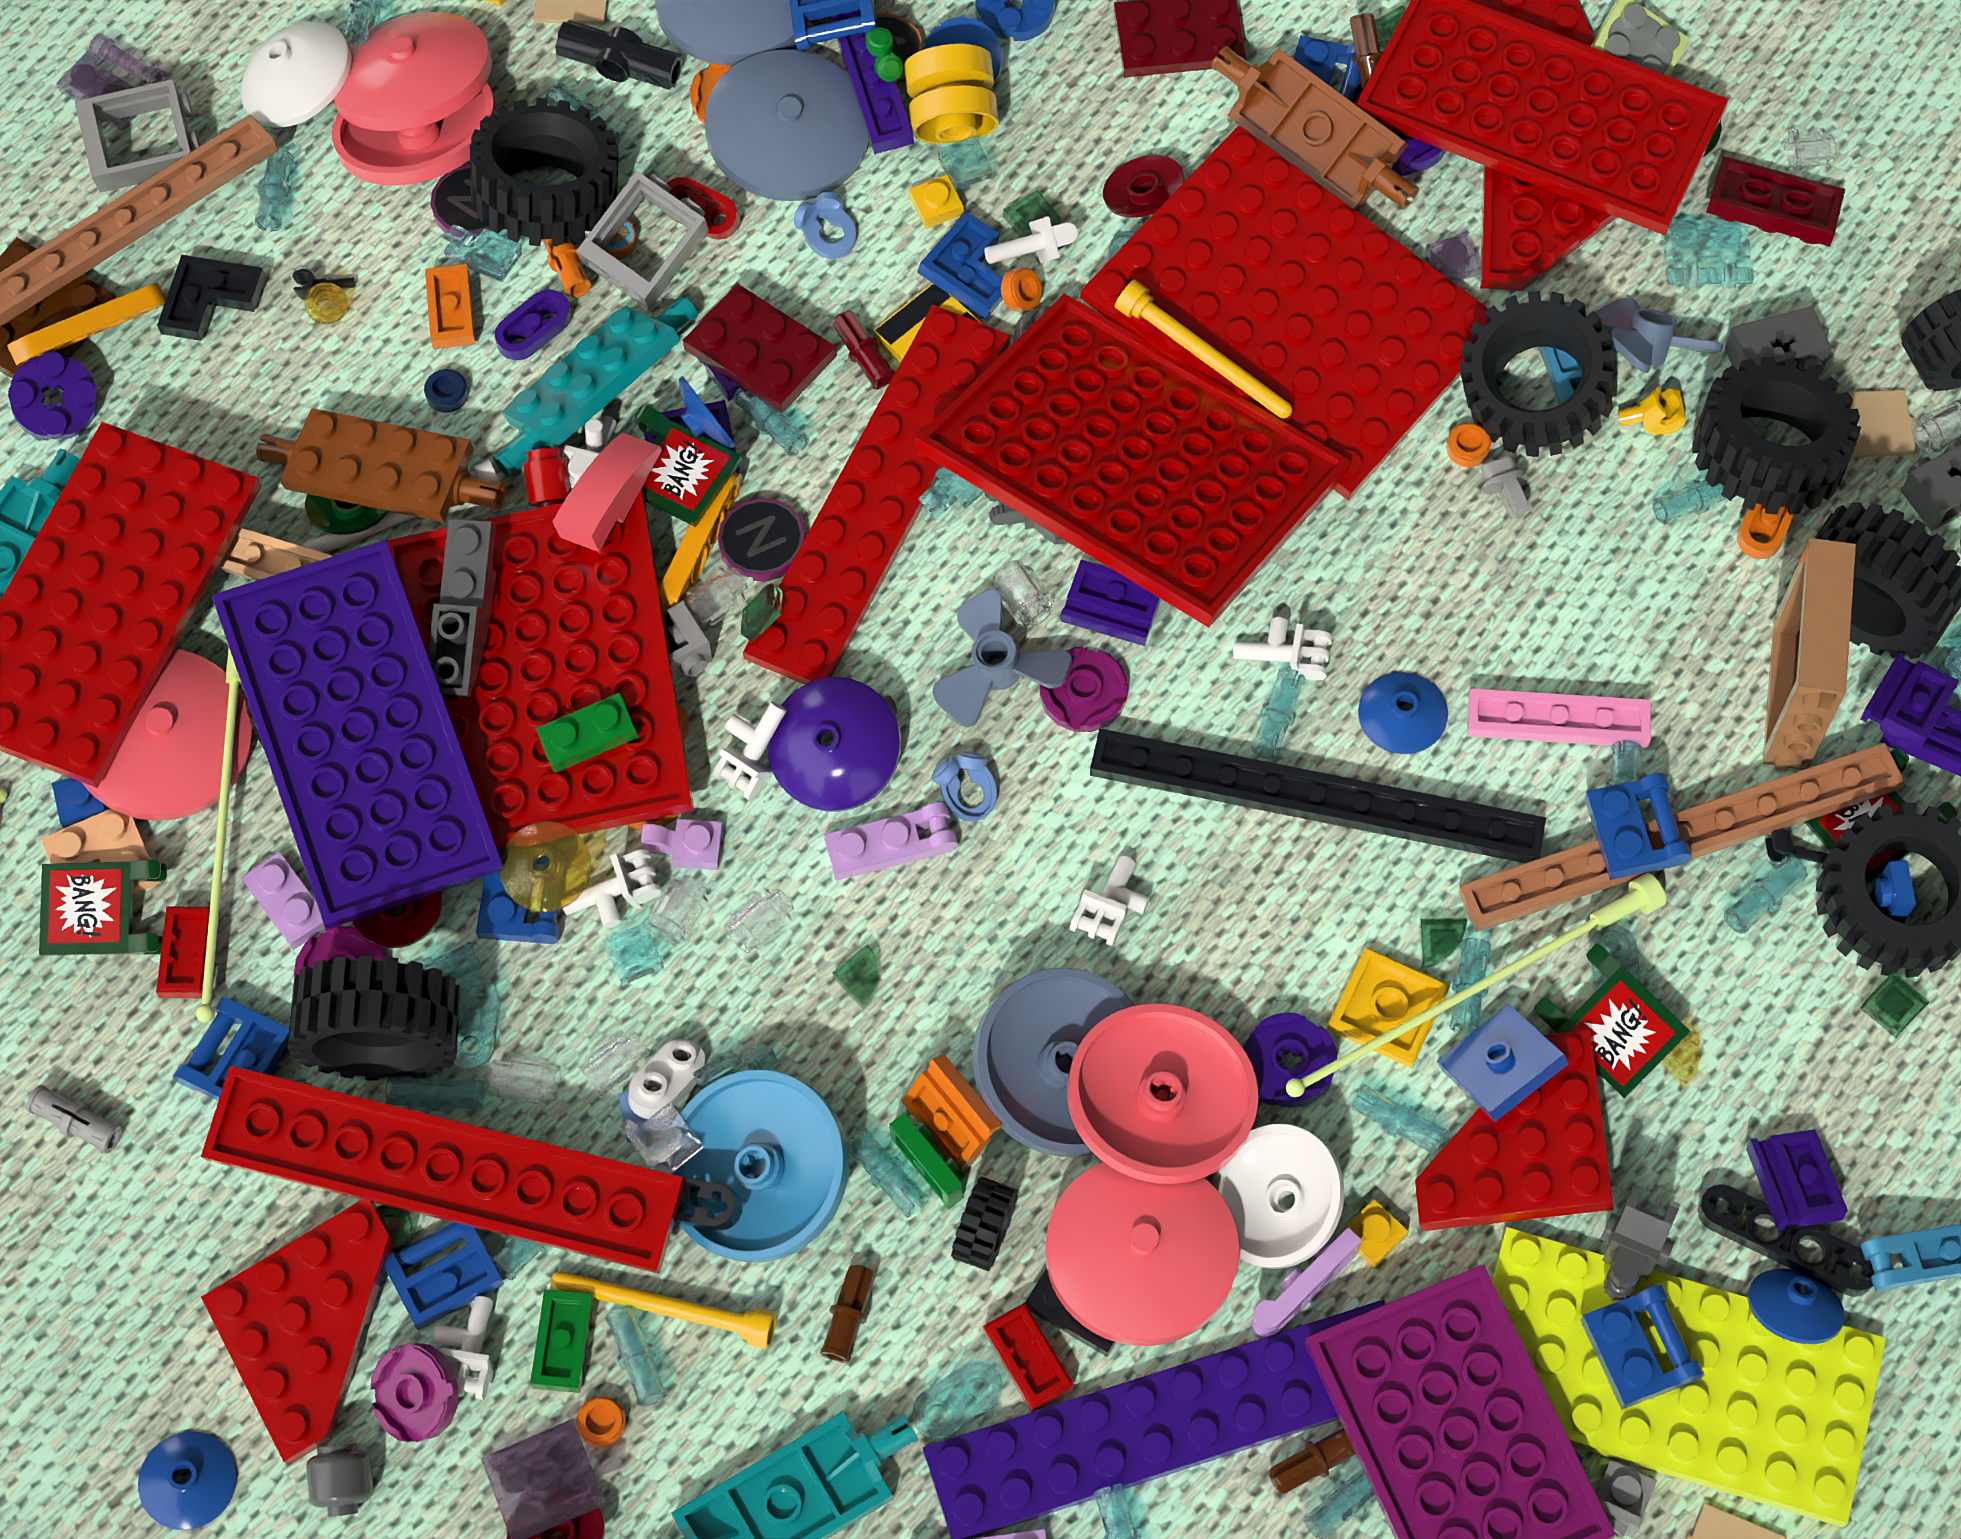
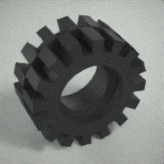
M982 1176L981 1178L979 1177L977 1184L972 1189L971 1197L968 1198L965 1212H963L960 1219V1226L956 1231V1238L951 1252L953 1259L985 1271H990L1005 1239L1007 1228L1010 1226L1011 1216L1014 1213L1018 1197V1189Z

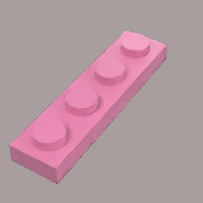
M1470 688L1468 694L1467 737L1648 748L1651 741L1650 700Z

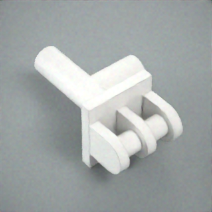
M1047 216L1029 222L1032 235L986 247L985 257L987 262L992 264L1037 251L1040 263L1060 258L1058 247L1073 243L1077 239V228L1069 222L1051 226L1050 218Z
M602 416L600 421L589 420L585 424V450L568 445L565 446L564 458L567 459L571 490L592 461L607 446L617 425L612 417Z
M1274 617L1271 619L1267 643L1235 641L1234 659L1290 662L1295 682L1303 684V679L1323 680L1326 678L1327 669L1323 665L1329 661L1330 653L1326 650V647L1332 644L1333 636L1326 631L1305 630L1303 624H1297L1293 645L1285 644L1289 622L1285 618Z
M771 701L756 728L737 715H732L726 723L725 730L747 743L744 750L740 748L721 749L719 755L722 757L714 769L713 777L717 780L724 778L729 782V788L734 791L739 788L744 791V798L749 801L753 800L766 779L773 775L772 769L759 762V759L787 710L778 703ZM732 764L737 766L736 770L731 767ZM748 774L752 776L751 780L747 778Z
M640 849L621 857L617 854L611 855L610 858L616 877L561 898V905L566 915L568 916L596 904L603 927L613 928L621 923L614 900L615 896L622 894L635 910L642 908V903L658 897L662 891L660 885L654 884L653 881L656 877L654 867L648 865V861L651 859L649 851Z
M1127 856L1119 857L1101 895L1084 889L1081 902L1070 925L1071 931L1084 930L1089 932V938L1102 937L1107 939V945L1113 947L1118 936L1123 931L1127 909L1144 914L1150 897L1125 888L1136 865L1133 859Z
M475 1297L467 1328L437 1324L434 1330V1344L461 1348V1351L441 1348L440 1350L455 1371L459 1387L458 1396L461 1397L465 1395V1392L476 1394V1399L484 1400L489 1382L493 1380L489 1355L480 1354L493 1306V1300L488 1297Z

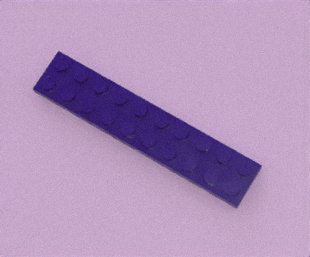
M1385 1300L1367 1304L923 1447L924 1457L950 1538L973 1539L1339 1420L1306 1348L1305 1338L1386 1305Z

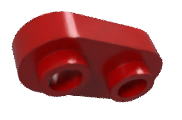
M677 177L666 183L671 188L669 193L678 200L690 198L691 201L703 209L705 212L703 217L709 229L705 236L715 240L726 239L738 229L740 213L729 197L687 177ZM726 215V219L722 224H713L717 216Z

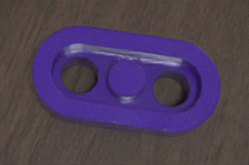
M542 290L530 297L497 325L495 340L499 352L505 358L516 361L527 359L536 353L570 323L571 311L567 298L556 290ZM549 313L556 314V316L552 319L543 318L546 314ZM515 339L525 340L520 344H511Z

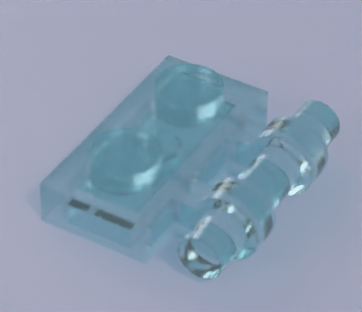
M1673 220L1666 236L1661 234L1664 265L1681 264V268H1667V285H1683L1684 289H1697L1699 284H1721V288H1736L1737 284H1753V267H1737V264H1748L1751 257L1747 224L1724 220ZM1698 264H1719V267L1699 268Z

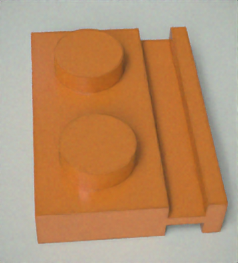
M942 1054L931 1059L929 1068L920 1074L901 1102L917 1122L920 1121L925 1125L946 1157H950L962 1171L969 1168L991 1141V1135L994 1131L1000 1129L1002 1124L946 1055Z

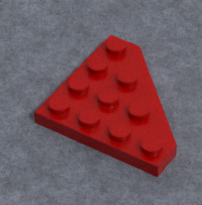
M1483 165L1480 288L1523 291L1618 217Z
M1590 1029L1544 1035L1565 1055L1569 1064L1496 1122L1479 1107L1415 1179L1421 1232L1614 1210Z
M361 1199L201 1296L283 1462L287 1464L297 1461L333 1438L338 1419L335 1417L343 1392L348 1390L359 1352L356 1350L364 1325L369 1323L380 1288L377 1283L385 1258L389 1257L394 1243V1238L376 1204L369 1200Z

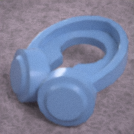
M823 192L815 198L814 204L802 202L798 206L794 215V225L797 229L803 231L807 244L816 254L827 259H839L852 251L856 242V228L851 217L843 210V201L840 195L834 192ZM818 218L827 219L831 225L840 227L844 231L843 238L835 243L825 242L820 237L822 226L818 222Z
M967 751L958 753L956 758L950 756L943 759L935 767L931 779L940 785L942 798L949 811L963 821L974 822L984 819L992 812L997 799V789L994 777L986 767L988 758L982 754ZM960 769L967 770L970 781L979 785L983 790V801L976 808L964 807L958 800L957 794L961 784L957 773Z

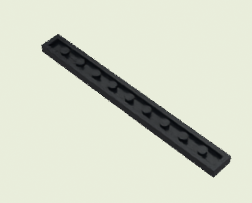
M1099 728L1090 766V776L1521 863H1528L1540 858L1546 817L1101 728Z

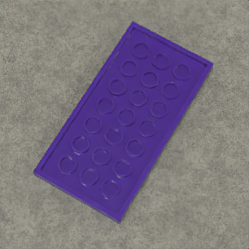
M386 540L211 595L326 930L503 871L501 859Z

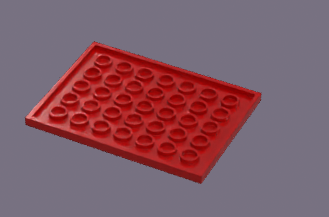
M1240 125L1232 131L1081 289L1080 295L1083 301L1103 316L1146 340L1174 360L1187 364L1351 460L1352 462L1346 476L1333 489L1348 501L1460 377V362H1464L1461 352L1464 341L1472 342L1470 329L1476 321L1484 326L1487 325L1485 312L1489 309ZM1135 279L1149 289L1148 294L1153 297V304L1289 402L1292 406L1291 415L1288 418L1278 417L1143 317L1140 319L1134 316L1128 318L1115 308V303L1122 291L1132 280Z
M1065 293L917 436L915 450L1208 628L1346 476L1352 462L1187 364L1174 360L1146 340Z
M642 488L624 522H615L599 552L560 538L552 521L563 503L479 520L491 521L496 524L492 569L497 574L486 643L471 696L442 695L497 851L694 811L647 507ZM448 527L386 540L427 656L429 652L433 606L440 602ZM620 693L639 738L555 773L549 763L536 728Z

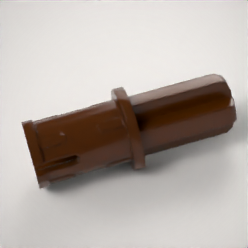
M1361 13L1350 18L1356 56L1352 57V61L1357 62L1362 91L1384 52L1380 51L1375 18L1372 13Z
M851 1265L848 1268L837 1304L831 1305L829 1310L833 1316L823 1347L820 1350V1354L823 1357L841 1363H850V1355L860 1324H864L867 1321L864 1311L875 1279V1272L862 1265Z
M1344 1428L1316 1443L1310 1440L1305 1442V1449L1270 1467L1268 1474L1274 1488L1280 1494H1286L1319 1475L1323 1478L1329 1476V1469L1356 1455Z

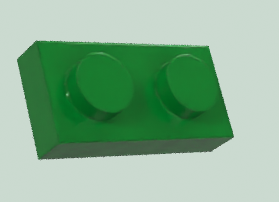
M620 693L536 728L549 763L555 773L639 738Z
M905 1113L889 1124L891 1140L949 1210L964 1198L963 1184L961 1182L965 1180L962 1171L950 1157H946L943 1160L932 1146L936 1142L922 1122L918 1121L913 1124Z
M544 1289L530 1380L532 1389L581 1393L594 1304L592 1293Z

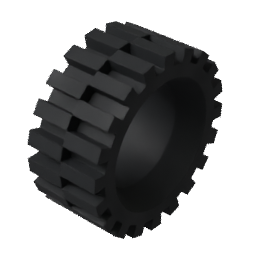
M536 98V105L527 106L525 99L514 101V110L509 111L504 105L495 109V120L486 115L480 121V130L474 129L471 136V202L473 207L477 206V216L482 222L489 219V229L497 234L506 229L507 239L518 243L521 236L529 237V245L541 247V239H551L552 247L564 244V237L571 236L574 242L585 239V229L592 231L618 196L619 149L618 145H616V136L612 129L606 131V121L600 116L590 120L589 109L580 106L577 111L570 110V102L559 99L557 106L548 105V98ZM551 166L566 170L576 176L577 179L558 185H534L519 181L511 176L526 168Z
M1540 291L1528 292L1529 302L1519 304L1516 295L1505 299L1506 310L1500 313L1494 305L1485 312L1486 326L1478 321L1474 323L1470 329L1472 342L1464 341L1461 351L1464 362H1460V374L1472 419L1477 425H1483L1485 432L1489 434L1493 443L1502 437L1504 450L1516 453L1519 444L1525 445L1526 455L1531 457H1539V447L1549 446L1550 456L1562 454L1561 443L1569 440L1573 449L1584 444L1582 432L1585 429L1594 436L1602 428L1600 415L1609 418L1613 409L1612 396L1617 397L1618 388L1615 353L1608 329H1602L1601 318L1594 311L1586 317L1585 304L1574 298L1568 307L1565 306L1562 293L1551 292L1550 301H1541ZM1535 347H1552L1562 350L1573 357L1582 370L1581 380L1577 389L1566 401L1553 408L1536 411L1520 408L1509 402L1498 389L1500 375L1513 357Z
M1763 357L1760 366H1756L1751 358L1741 361L1738 370L1733 365L1723 371L1722 377H1717L1712 383L1692 443V453H1698L1695 460L1698 470L1708 469L1705 477L1706 482L1711 487L1722 484L1724 488L1721 495L1730 501L1736 495L1743 498L1742 507L1754 510L1756 503L1766 505L1765 514L1777 515L1780 507H1786L1789 515L1799 514L1804 503L1810 510H1813L1821 505L1823 498L1828 501L1835 494L1837 486H1840L1861 430V426H1857L1860 419L1858 408L1850 409L1853 401L1852 397L1847 391L1837 394L1836 391L1839 383L1831 376L1822 381L1818 378L1819 369L1809 365L1805 372L1796 368L1798 361L1786 358L1784 366L1776 365L1774 357ZM1764 417L1785 422L1800 430L1812 442L1801 446H1785L1770 442L1752 431L1743 418Z
M1861 502L1851 503L1848 509L1844 505L1836 508L1834 513L1831 512L1815 538L1856 544L1849 641L1857 646H1860L1861 643L1869 645L1870 652L1880 656L1886 650L1891 658L1894 659L1899 652L1907 654L1910 659L1919 658L1922 653L1927 655L1933 650L1961 607V566H1957L1960 557L1955 550H1945L1943 548L1946 540L1938 533L1933 536L1927 534L1924 531L1927 525L1915 519L1912 524L1904 520L1903 512L1892 509L1890 514L1884 513L1882 505L1870 503L1866 510Z
M1902 803L1897 812L1893 814L1889 804L1878 807L1871 818L1868 813L1860 816L1850 829L1847 828L1830 851L1821 867L1824 870L1817 879L1816 891L1823 892L1816 902L1818 915H1829V919L1823 925L1826 935L1830 938L1839 933L1843 940L1836 949L1845 957L1852 950L1862 955L1856 965L1869 970L1874 962L1882 964L1880 975L1894 977L1900 968H1904L1906 978L1919 977L1926 967H1928L1930 973L1942 969L1949 960L1952 962L1961 953V836L1957 833L1961 827V821L1952 816L1948 823L1944 824L1937 820L1941 810L1928 806L1922 815L1915 814L1916 803ZM1892 850L1910 851L1925 857L1940 871L1947 885L1948 906L1945 915L1939 920L1925 925L1903 924L1887 917L1875 906L1868 894L1865 883V871L1868 861L1880 853Z
M344 956L335 957L332 964L325 960L314 962L313 968L305 966L300 969V974H296L294 977L288 1037L290 1055L294 1059H301V1064L307 1067L318 1065L319 1072L330 1074L336 1071L340 1072V1077L350 1079L357 1075L365 1076V1080L378 1081V1077H388L390 1081H403L404 1076L420 1079L426 1078V1072L434 1075L442 1073L443 1067L450 1068L454 1065V1060H456L461 999L460 984L456 985V979L451 975L442 976L443 971L432 967L425 970L423 969V963L410 961L407 964L398 963L399 958L385 957L384 961L373 960L372 956H359L358 960L350 961Z

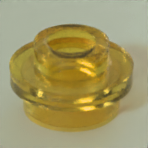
M319 283L307 292L305 296V310L308 316L315 322L326 325L333 324L341 320L346 314L348 307L347 297L339 286L332 283ZM323 300H330L334 303L333 308L330 310H322L318 305Z

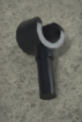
M308 269L296 270L292 275L297 284L305 285L293 288L298 297L304 301L315 300L319 297L321 291L355 288L354 277L316 279Z
M1786 829L1774 830L1771 832V838L1765 839L1767 854L1772 862H1788L1795 858L1823 864L1828 856V853L1803 848V846H1794L1792 833Z

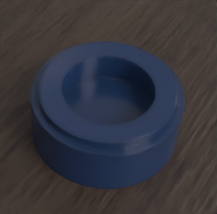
M451 369L434 372L428 377L424 385V393L429 406L442 413H450L460 409L466 403L469 396L465 378L459 372Z

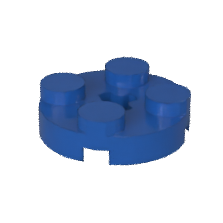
M976 0L975 2L977 20L987 25L997 38H1000V35L1013 37V41H1026L1041 35L1049 28L1052 16L1055 13V0H1022L1023 8L1017 9L1014 5L1007 7L1006 5L1009 0Z

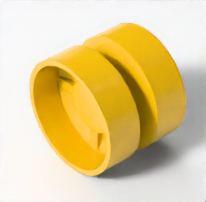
M947 44L924 49L906 60L904 67L907 92L913 98L909 104L911 129L916 139L932 144L968 142L985 137L998 128L999 119L996 96L990 91L994 85L991 54L988 50L969 44Z

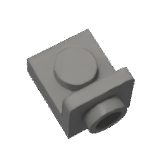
M682 601L667 609L671 627L667 628L666 632L676 651L669 654L674 681L684 676L691 678L700 674L707 667L708 663L713 661L708 639Z
M1610 1460L1596 1495L1616 1534L1614 1538L1622 1539L1624 1535L1633 1538L1640 1529L1643 1514L1657 1480Z

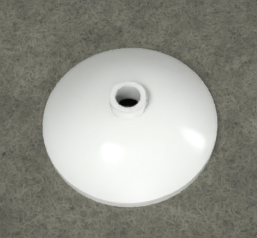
M324 22L295 24L271 36L254 53L243 75L241 100L247 113L252 115L259 124L272 128L293 126L318 114L336 97L348 77L352 53L347 39L336 27Z
M1270 1124L1251 1130L1241 1150L1229 1163L1214 1172L1211 1182L1225 1200L1234 1218L1239 1239V1258L1247 1263L1263 1268L1278 1269L1291 1267L1316 1254L1334 1233L1344 1204L1343 1176L1339 1163L1331 1149L1315 1134L1288 1124ZM1294 1194L1295 1203L1290 1209H1287V1198Z

